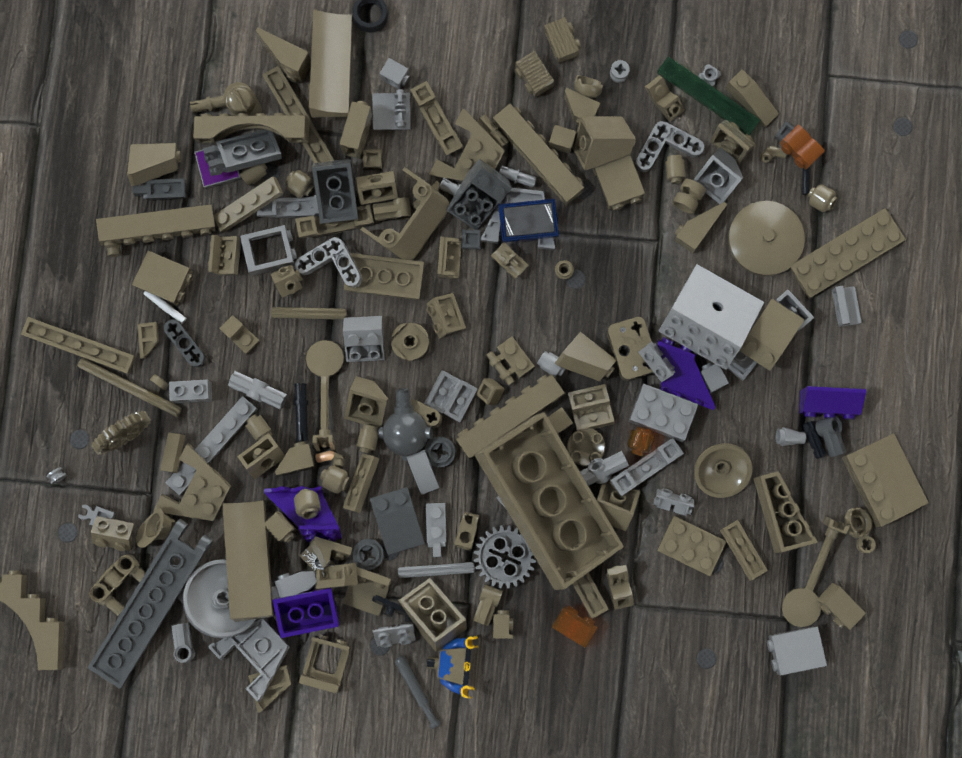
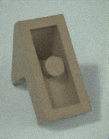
M233 315L219 328L246 354L260 342Z
M316 536L310 543L323 568L328 565L330 555L336 560H346L352 551V547Z

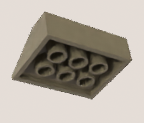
M894 433L842 457L875 527H882L928 504L923 490Z

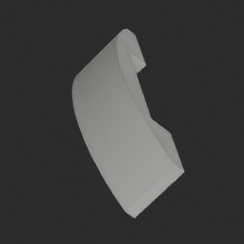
M316 195L314 197L277 198L257 211L258 217L270 218L319 216Z
M672 438L610 481L619 495L623 496L684 453L674 438Z

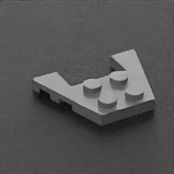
M512 188L495 208L481 237V242L498 244L500 225H503V222L505 225L503 212L505 207L502 206L515 207L512 205L544 204L541 202L546 201H540L545 200L544 192ZM540 233L544 235H539L538 248L554 250L553 236H549L552 234Z
M263 618L254 622L243 633L234 637L223 638L208 646L220 660L236 646L258 670L260 675L246 688L257 702L262 700L290 647Z

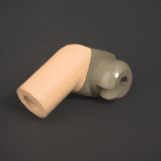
M329 450L315 455L318 463L331 461L334 466L342 468L344 465L343 456Z

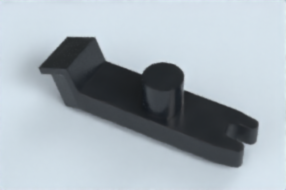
M378 595L373 596V602L386 607L384 613L386 616L393 617L395 611L405 616V622H413L401 605Z

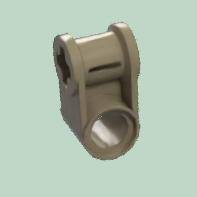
M415 399L411 400L414 412L423 417L428 427L434 429L442 424V416L437 410ZM435 414L437 421H432L431 423L429 417H433Z

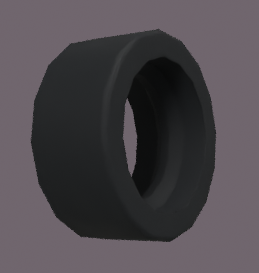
M356 0L352 8L353 19L357 27L362 31L368 33L377 32L386 25L388 9L384 0ZM375 4L381 10V17L374 23H366L360 18V9L364 5Z

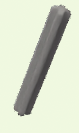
M473 562L398 568L399 578L475 572Z

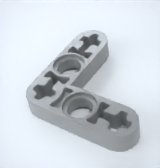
M660 121L654 126L636 160V167L641 172L649 171L665 143L691 157H699L704 150V144L700 139L667 122ZM664 127L666 133L663 132L660 139L656 138L659 133L657 128L661 129ZM675 135H681L684 139V142L681 144H676L673 140V137ZM688 139L690 140L689 145H687V147L685 148L684 146ZM651 142L657 143L658 150H649L648 144ZM697 144L699 150L693 152L691 146ZM648 154V155H650V157H649V159H648V161H647V163L649 164V166H648V165H645V166L643 167V166H641V164H642L641 161H644L646 155Z
M337 237L329 239L299 257L295 262V269L299 270L302 275H308L333 260L346 285L356 288L362 283V275L346 244ZM335 243L340 244L337 251L333 249ZM318 252H324L325 254L322 261L316 260ZM343 258L349 259V264L346 267L340 266ZM303 262H305V263L307 264L305 270L302 269V267H303L302 263H303ZM348 271H350L354 276H357L355 277L354 283L352 281H349L351 280V276L348 273Z

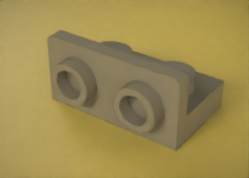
M454 293L435 297L427 303V312L432 318L434 331L439 338L466 329Z

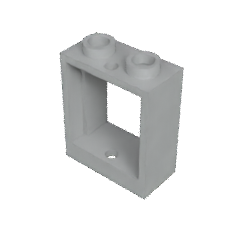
M285 225L240 236L248 272L251 276L295 265L294 260L297 259L295 248L291 249L290 241H293L291 230H287ZM282 234L287 258L256 265L251 241Z

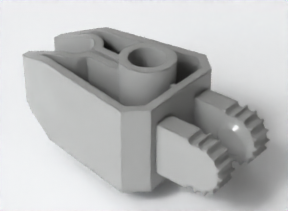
M301 571L293 575L286 573L278 576L279 580L275 581L276 586L272 587L273 599L311 590L317 584L315 571Z

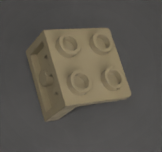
M356 567L358 585L348 586L343 604L379 616L383 606L373 602L372 598L378 595L386 599L392 579Z

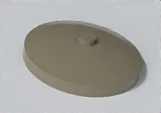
M759 201L743 208L732 221L728 233V245L734 260L744 270L758 276H775L790 269L800 258L805 244L804 229L797 215L785 205L773 201Z

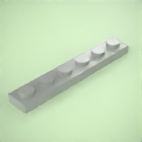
M242 396L197 446L195 451L210 464L247 422L246 420L258 409ZM183 462L178 468V472L173 473L165 483L181 496L187 490L196 469Z

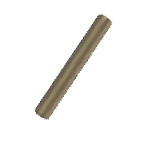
M272 307L271 316L273 318L344 319L347 318V310L340 308Z

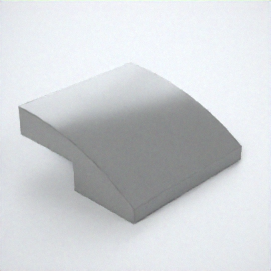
M442 370L424 404L457 422H461L478 388Z

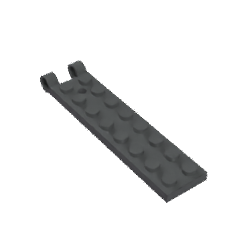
M181 519L174 525L171 533L87 667L119 689L124 686L186 585L189 577L213 542V539L203 535L194 549L180 540V537L189 525ZM175 557L180 559L179 565L174 563Z

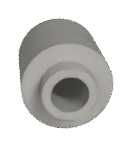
M545 351L537 362L542 370L550 375L552 374L555 378L557 375L562 376L565 368L555 364L559 357L551 352Z

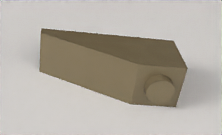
M741 70L729 81L726 90L765 128L779 115L757 83L744 70Z
M723 202L687 221L684 226L680 225L674 233L677 235L674 241L691 253H694L727 206V203Z

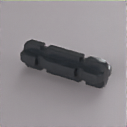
M810 421L803 424L805 432L808 433L807 438L810 446L814 449L815 458L824 457L826 453L824 448L821 447L822 443L817 431H815L814 422Z

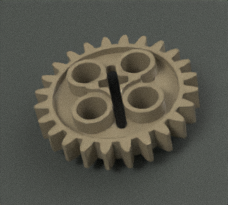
M145 411L130 414L106 428L98 435V438L94 439L91 446L97 455L107 454L109 451L112 452L139 436L148 427V424L151 423V419Z

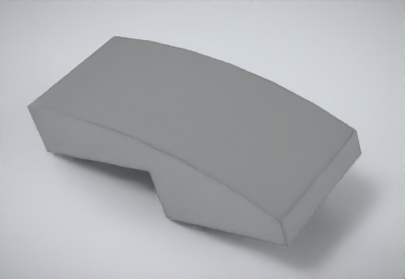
M425 450L407 456L421 495L438 489L439 484Z

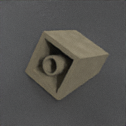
M581 116L572 148L583 169L589 170L630 155L632 148L635 146L636 138L623 117Z

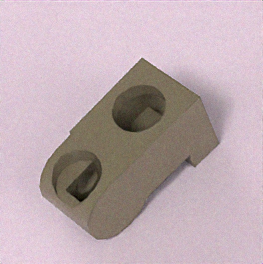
M464 511L454 547L471 551L479 515Z

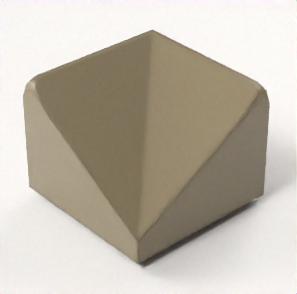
M484 378L476 395L487 405H497L505 388L492 378Z

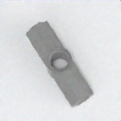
M234 371L229 379V387L245 393L246 396L258 402L267 403L280 410L286 402L287 394L270 387L269 384L261 380L252 379L237 371Z
M620 451L604 460L601 458L592 460L588 464V468L580 471L588 486L594 483L603 484L609 481L612 474L628 467L629 464L623 452Z

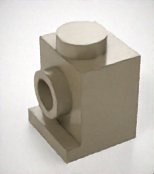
M498 610L497 614H493V638L513 639V634H509V630H513V619L509 618V611Z

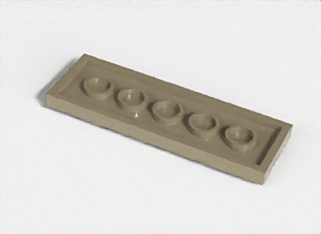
M886 208L797 261L791 266L790 271L808 299L906 239Z

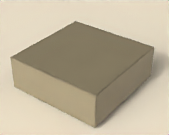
M382 149L363 150V170H381Z

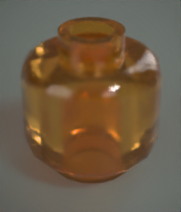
M637 427L630 431L627 447L632 449L631 453L642 456L643 453L651 452L655 439L654 435L651 434V430Z

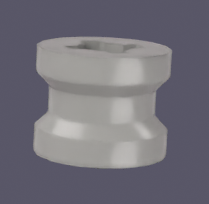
M617 60L612 64L610 77L614 82L621 83L627 79L630 71L628 63L623 60Z

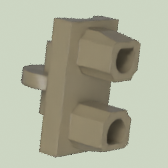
M505 242L491 255L515 280L529 266Z

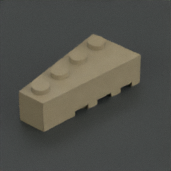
M779 471L753 478L774 553L818 543L815 536L809 530L808 523L804 521L799 512L798 505L794 503L790 495L791 493Z

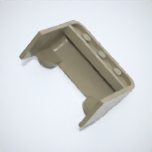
M404 167V174L416 182L413 187V195L421 202L400 233L393 229H385L377 237L364 227L360 230L398 258L415 260L448 213L446 209L450 203L447 198L430 184Z

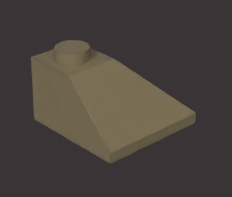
M356 376L349 391L344 419L375 426L379 429L383 424L388 397L374 381Z
M609 479V481L601 485L597 502L611 526L626 531L634 515L640 491L633 488L623 496H620L611 483V479Z

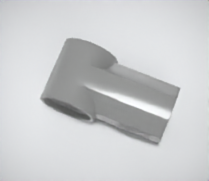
M190 624L173 625L174 657L178 662L189 663L195 657ZM186 648L189 655L186 659H182L180 653Z

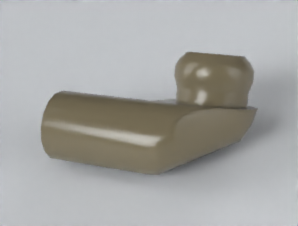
M769 146L760 154V160L764 163L770 162L774 157L786 158V154L781 148Z

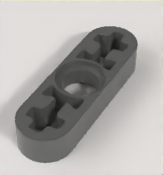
M177 320L167 321L164 325V331L191 366L201 367L205 363L203 352ZM170 325H178L176 330L180 336L177 337L174 332H169L171 330ZM184 338L190 341V345L186 349L180 347V341ZM192 350L197 356L200 355V361L198 363L192 362L193 356L190 353L187 355L185 353Z

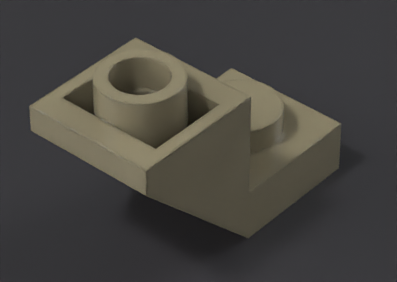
M657 76L645 86L652 102L670 122L685 111L679 97L669 91L663 77Z

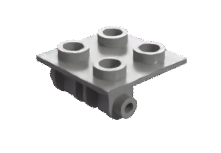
M398 89L396 93L372 94L373 130L411 129L410 93H404V90Z
M406 623L400 624V626L396 625V627L390 626V628L388 626L378 627V630H373L377 647L386 648L398 643L406 645L416 641L414 624Z

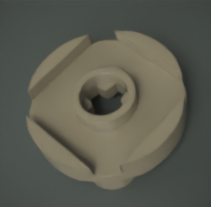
M403 323L392 333L391 345L394 353L400 359L411 362L425 355L429 346V338L426 330L421 325ZM407 337L409 339H415L413 346L405 345L407 343V341L405 340Z

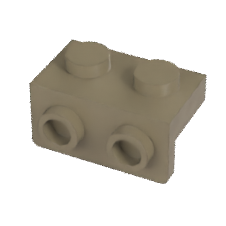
M211 236L208 271L219 276L238 275L241 248L240 237Z
M96 517L90 532L93 544L98 547H111L118 551H131L132 549L131 535L134 529L133 523Z

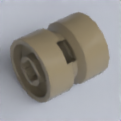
M685 179L680 187L681 192L676 194L672 203L681 211L694 214L699 205L697 201L702 199L706 188L694 180Z

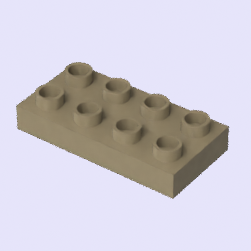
M545 412L533 416L475 454L477 461L554 590L566 589L624 547Z

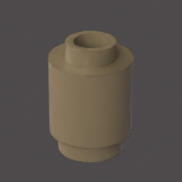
M681 155L668 156L665 162L667 181H670L671 184H680L682 180L686 179L684 160Z
M263 163L244 168L239 175L248 186L254 185L267 174L265 170L268 167Z
M255 414L246 420L248 424L245 427L255 441L261 440L267 434H270L271 437L273 436L271 428L261 415L257 416Z
M363 424L356 446L360 448V452L371 454V450L375 451L379 436L378 427Z

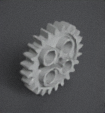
M500 525V531L493 527V533L490 534L486 531L487 538L480 537L483 543L476 544L480 550L474 551V554L479 555V558L474 559V562H479L480 565L475 569H482L479 576L486 575L485 582L491 579L492 586L498 582L499 588H502L503 583H506L507 588H510V583L513 582L516 587L517 580L524 583L523 576L530 577L527 571L534 570L530 563H535L536 560L531 559L533 553L530 551L522 534H517L518 528L512 532L510 525L507 527V530H504L503 526ZM499 538L505 541V547L501 550L496 549L494 546L495 540ZM516 546L523 549V555L518 558L512 554V549ZM489 549H493L501 554H504L506 551L509 557L520 561L521 565H517L509 560H506L504 563L501 561V557L490 553ZM491 556L498 560V564L494 568L489 567L486 563L487 559ZM508 564L514 565L516 569L515 573L511 576L507 575L504 571L505 566Z

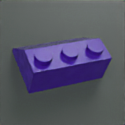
M807 386L800 391L799 414H805V417L808 418L824 415V418L843 416V419L854 420L855 417L862 413L866 389Z
M331 588L273 599L280 638L339 627L340 619Z

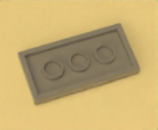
M350 253L363 279L361 285L356 288H351L344 284V291L420 300L424 262ZM348 271V273L351 276V280L349 281H352L354 283L355 277L357 276H354L350 271Z

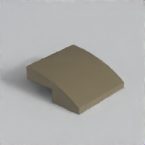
M605 384L568 392L576 430L581 428L596 429L615 424Z

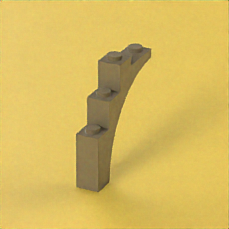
M9 571V575H2V582L0 579V601L17 613L26 625L37 653L38 670L63 669L64 622H58V618H46L45 622L46 598H39V594H27L26 598L27 575H21V571Z

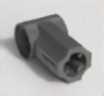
M838 417L818 420L816 431L819 436L824 438L829 456L834 457L845 453L846 449L840 434L842 431L840 419Z

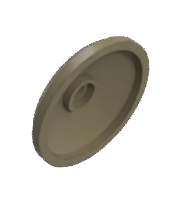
M728 443L717 444L706 449L698 457L694 467V477L699 488L707 495L717 498H726L739 493L746 487L752 476V463L748 454L742 448Z

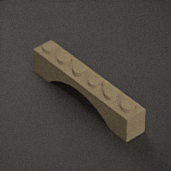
M239 113L237 116L229 114H219V116L201 114V116L194 117L193 138L199 144L216 143L241 130L265 129L284 137L290 143H309L310 121L302 113H293V115L275 113L274 116H267L264 113H257L256 116H249L244 113Z

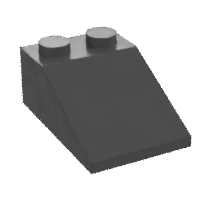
M351 159L313 163L312 171L320 224L358 219Z
M408 487L370 498L388 555L425 544Z

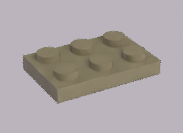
M673 516L657 551L707 576H711L726 541Z

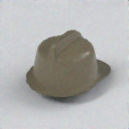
M235 82L226 88L224 101L232 116H237L239 113L256 116L257 113H262L260 102L247 84Z
M156 508L140 526L136 536L137 545L144 548L154 540L166 539L176 524L175 520L165 515L163 509Z

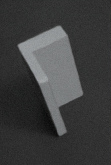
M838 286L832 289L838 327L860 324L861 317L855 287L843 288V286Z

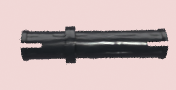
M295 383V401H293V405H295L296 441H302V435L303 441H308L306 383H301V391L300 383Z

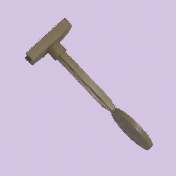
M323 340L313 344L306 355L309 370L316 376L321 377V430H319V435H313V445L317 453L321 452V447H330L332 451L336 452V443L329 430V377L338 373L344 363L343 351L339 345L333 341Z
M826 515L822 521L828 527L825 533L826 538L805 588L791 590L786 594L782 602L783 615L794 626H810L820 616L821 604L817 601L818 597L813 592V589L834 539L837 538L839 532L847 534L849 526L839 521L838 523Z

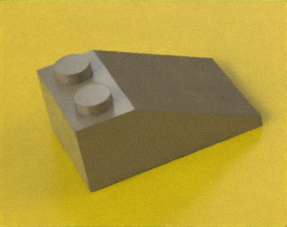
M257 28L256 32L261 44L286 75V78L294 83L296 81L302 83L311 67L308 51Z
M727 120L717 126L710 140V143L719 149L721 147L736 160L738 166L756 145L751 136L748 134L744 135L735 123H730Z
M772 298L751 327L739 351L770 371L798 331L804 319Z
M431 578L399 600L419 632L435 652L467 629L465 617Z

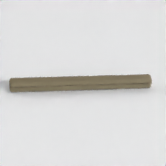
M81 358L78 362L79 368L176 417L181 413V407L84 358Z

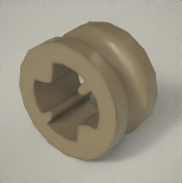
M863 536L856 542V548L861 553H871L876 546L874 539L870 536ZM863 540L870 542L868 550L867 548H862Z

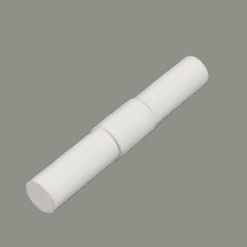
M146 291L143 295L181 324L186 321L187 318L166 301Z

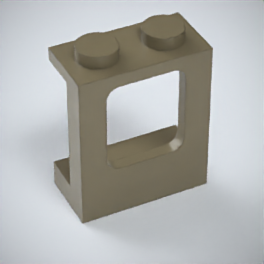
M317 634V637L312 636L311 646L299 683L337 694L351 646L347 645V641L336 639V642L328 640L329 636ZM320 644L341 649L337 670L334 674L314 668Z

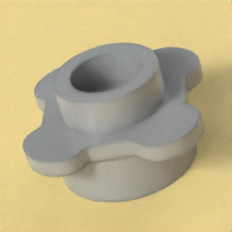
M708 64L704 67V71L699 74V80L705 81L710 87L714 86L716 79L720 78L721 72Z

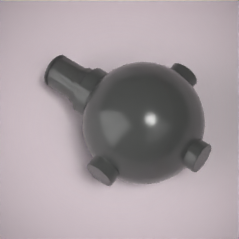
M400 388L395 390L396 406L394 407V413L386 420L384 427L379 428L378 435L380 439H384L386 446L393 453L401 455L402 460L408 461L407 456L420 452L428 439H432L433 428L428 427L423 417L414 412L413 405L410 402L409 389Z

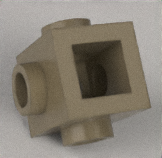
M292 265L282 267L271 274L282 298L302 289L300 281L303 279L299 270L294 271Z

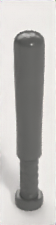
M405 656L396 658L395 664L419 707L426 714L430 722V729H434L441 724L440 720L436 719L429 707V702Z

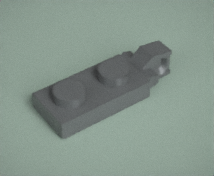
M184 178L149 180L144 182L143 186H133L134 196H143L144 200L186 199V180Z

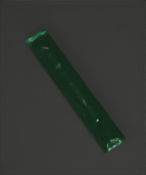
M669 56L658 69L657 74L725 121L735 123L742 133L750 135L760 122L759 118Z

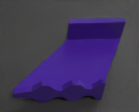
M665 337L662 340L658 339L657 346L663 353L661 358L664 359L666 357L671 365L675 367L674 375L661 382L660 390L714 410V402L694 360L695 353L683 345H680V347L674 345L675 342Z
M321 486L316 488L278 487L264 489V494L299 528L303 539H306V541L311 542L315 536L332 542L342 539L339 525L323 496ZM303 489L313 490L319 496L321 510L312 519H304L298 516L295 510L294 497Z

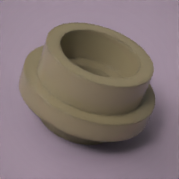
M560 261L555 266V274L558 278L565 280L573 275L574 267L569 261ZM561 268H567L568 272L562 273Z

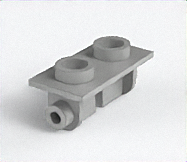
M651 341L646 347L638 351L661 382L674 375L675 367L671 365L666 357L664 359L661 358L663 353L656 343L654 344Z
M657 489L653 505L669 511L672 504L675 505L673 512L686 516L687 514L691 515L694 499H691L686 494H674L668 489Z

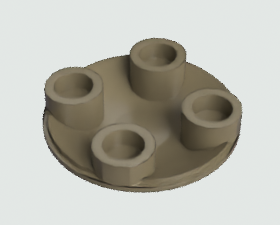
M581 428L570 436L567 443V451L576 464L588 466L592 460L603 457L605 442L603 436L596 430Z

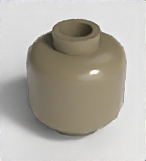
M301 170L292 171L285 180L287 184L286 189L298 198H302L305 195L308 197L314 189L312 186L313 179Z
M823 184L818 185L816 188L812 187L808 193L810 198L809 205L821 212L831 211L838 199L836 192Z
M332 465L322 471L320 480H323L322 487L338 494L346 490L350 477H348L346 470Z
M303 489L294 497L296 513L304 519L316 517L321 510L319 496L313 490Z

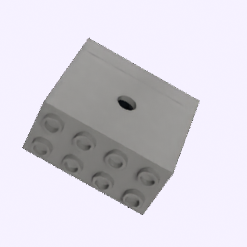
M696 264L658 332L726 370L741 349L764 302Z

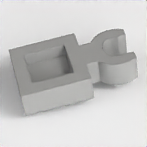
M82 505V508H86L88 513L85 516L78 515V517L83 520L91 519L89 525L93 526L97 516L114 519L116 513L98 506L93 511L92 507Z

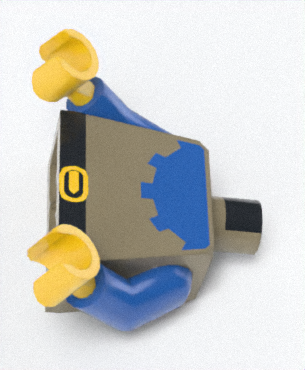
M477 636L456 638L443 646V649H440L439 657H427L426 668L438 669L437 678L440 679L442 685L451 692L470 699L473 697L468 695L469 689L475 690L474 687L468 686L471 650L479 647L473 645V639H478Z

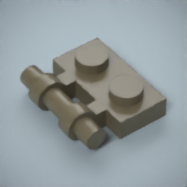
M512 336L497 347L500 355L496 356L493 351L486 355L490 360V365L496 368L500 374L499 377L502 381L505 380L508 386L515 382L511 377L512 374L515 373L520 379L535 368ZM504 359L511 367L508 370L501 364V361Z

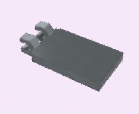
M265 129L217 141V145L203 148L206 163H208L211 176L282 159L273 132Z

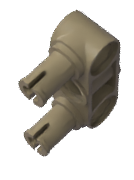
M124 554L103 573L91 588L90 598L102 606L105 605L118 616L123 611L124 606L113 597L112 591L117 589L127 578V575L133 576L140 583L146 572L140 568L139 562L133 555ZM122 559H130L132 566L124 568L121 563ZM100 587L104 590L105 594L103 597L95 595L96 588Z

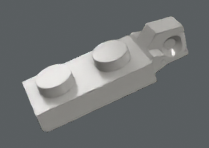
M445 503L426 504L428 547H433V557H441V547H446Z

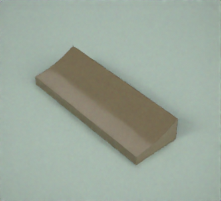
M313 9L309 95L311 117H348L351 85L352 15L333 14Z
M265 502L222 503L230 619L240 622L274 617L267 527L264 526V523L267 521Z

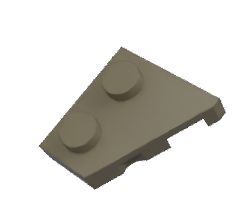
M287 665L278 668L260 702L255 700L258 713L262 712L292 684ZM260 673L248 676L250 684L260 675Z

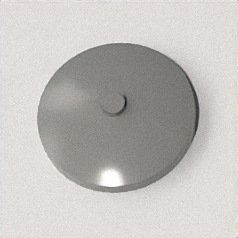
M214 560L205 563L189 577L183 592V607L188 620L198 631L210 637L230 638L243 633L255 622L256 619L240 622L230 619L226 560Z

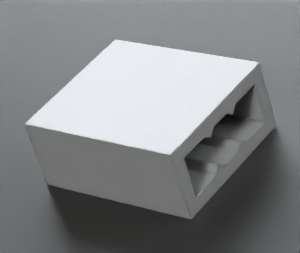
M817 626L769 635L767 647L769 652L773 654L774 660H771L773 671H776L778 675L827 666Z

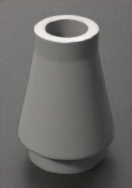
M782 427L777 429L775 439L776 443L781 446L804 444L806 434L805 432Z

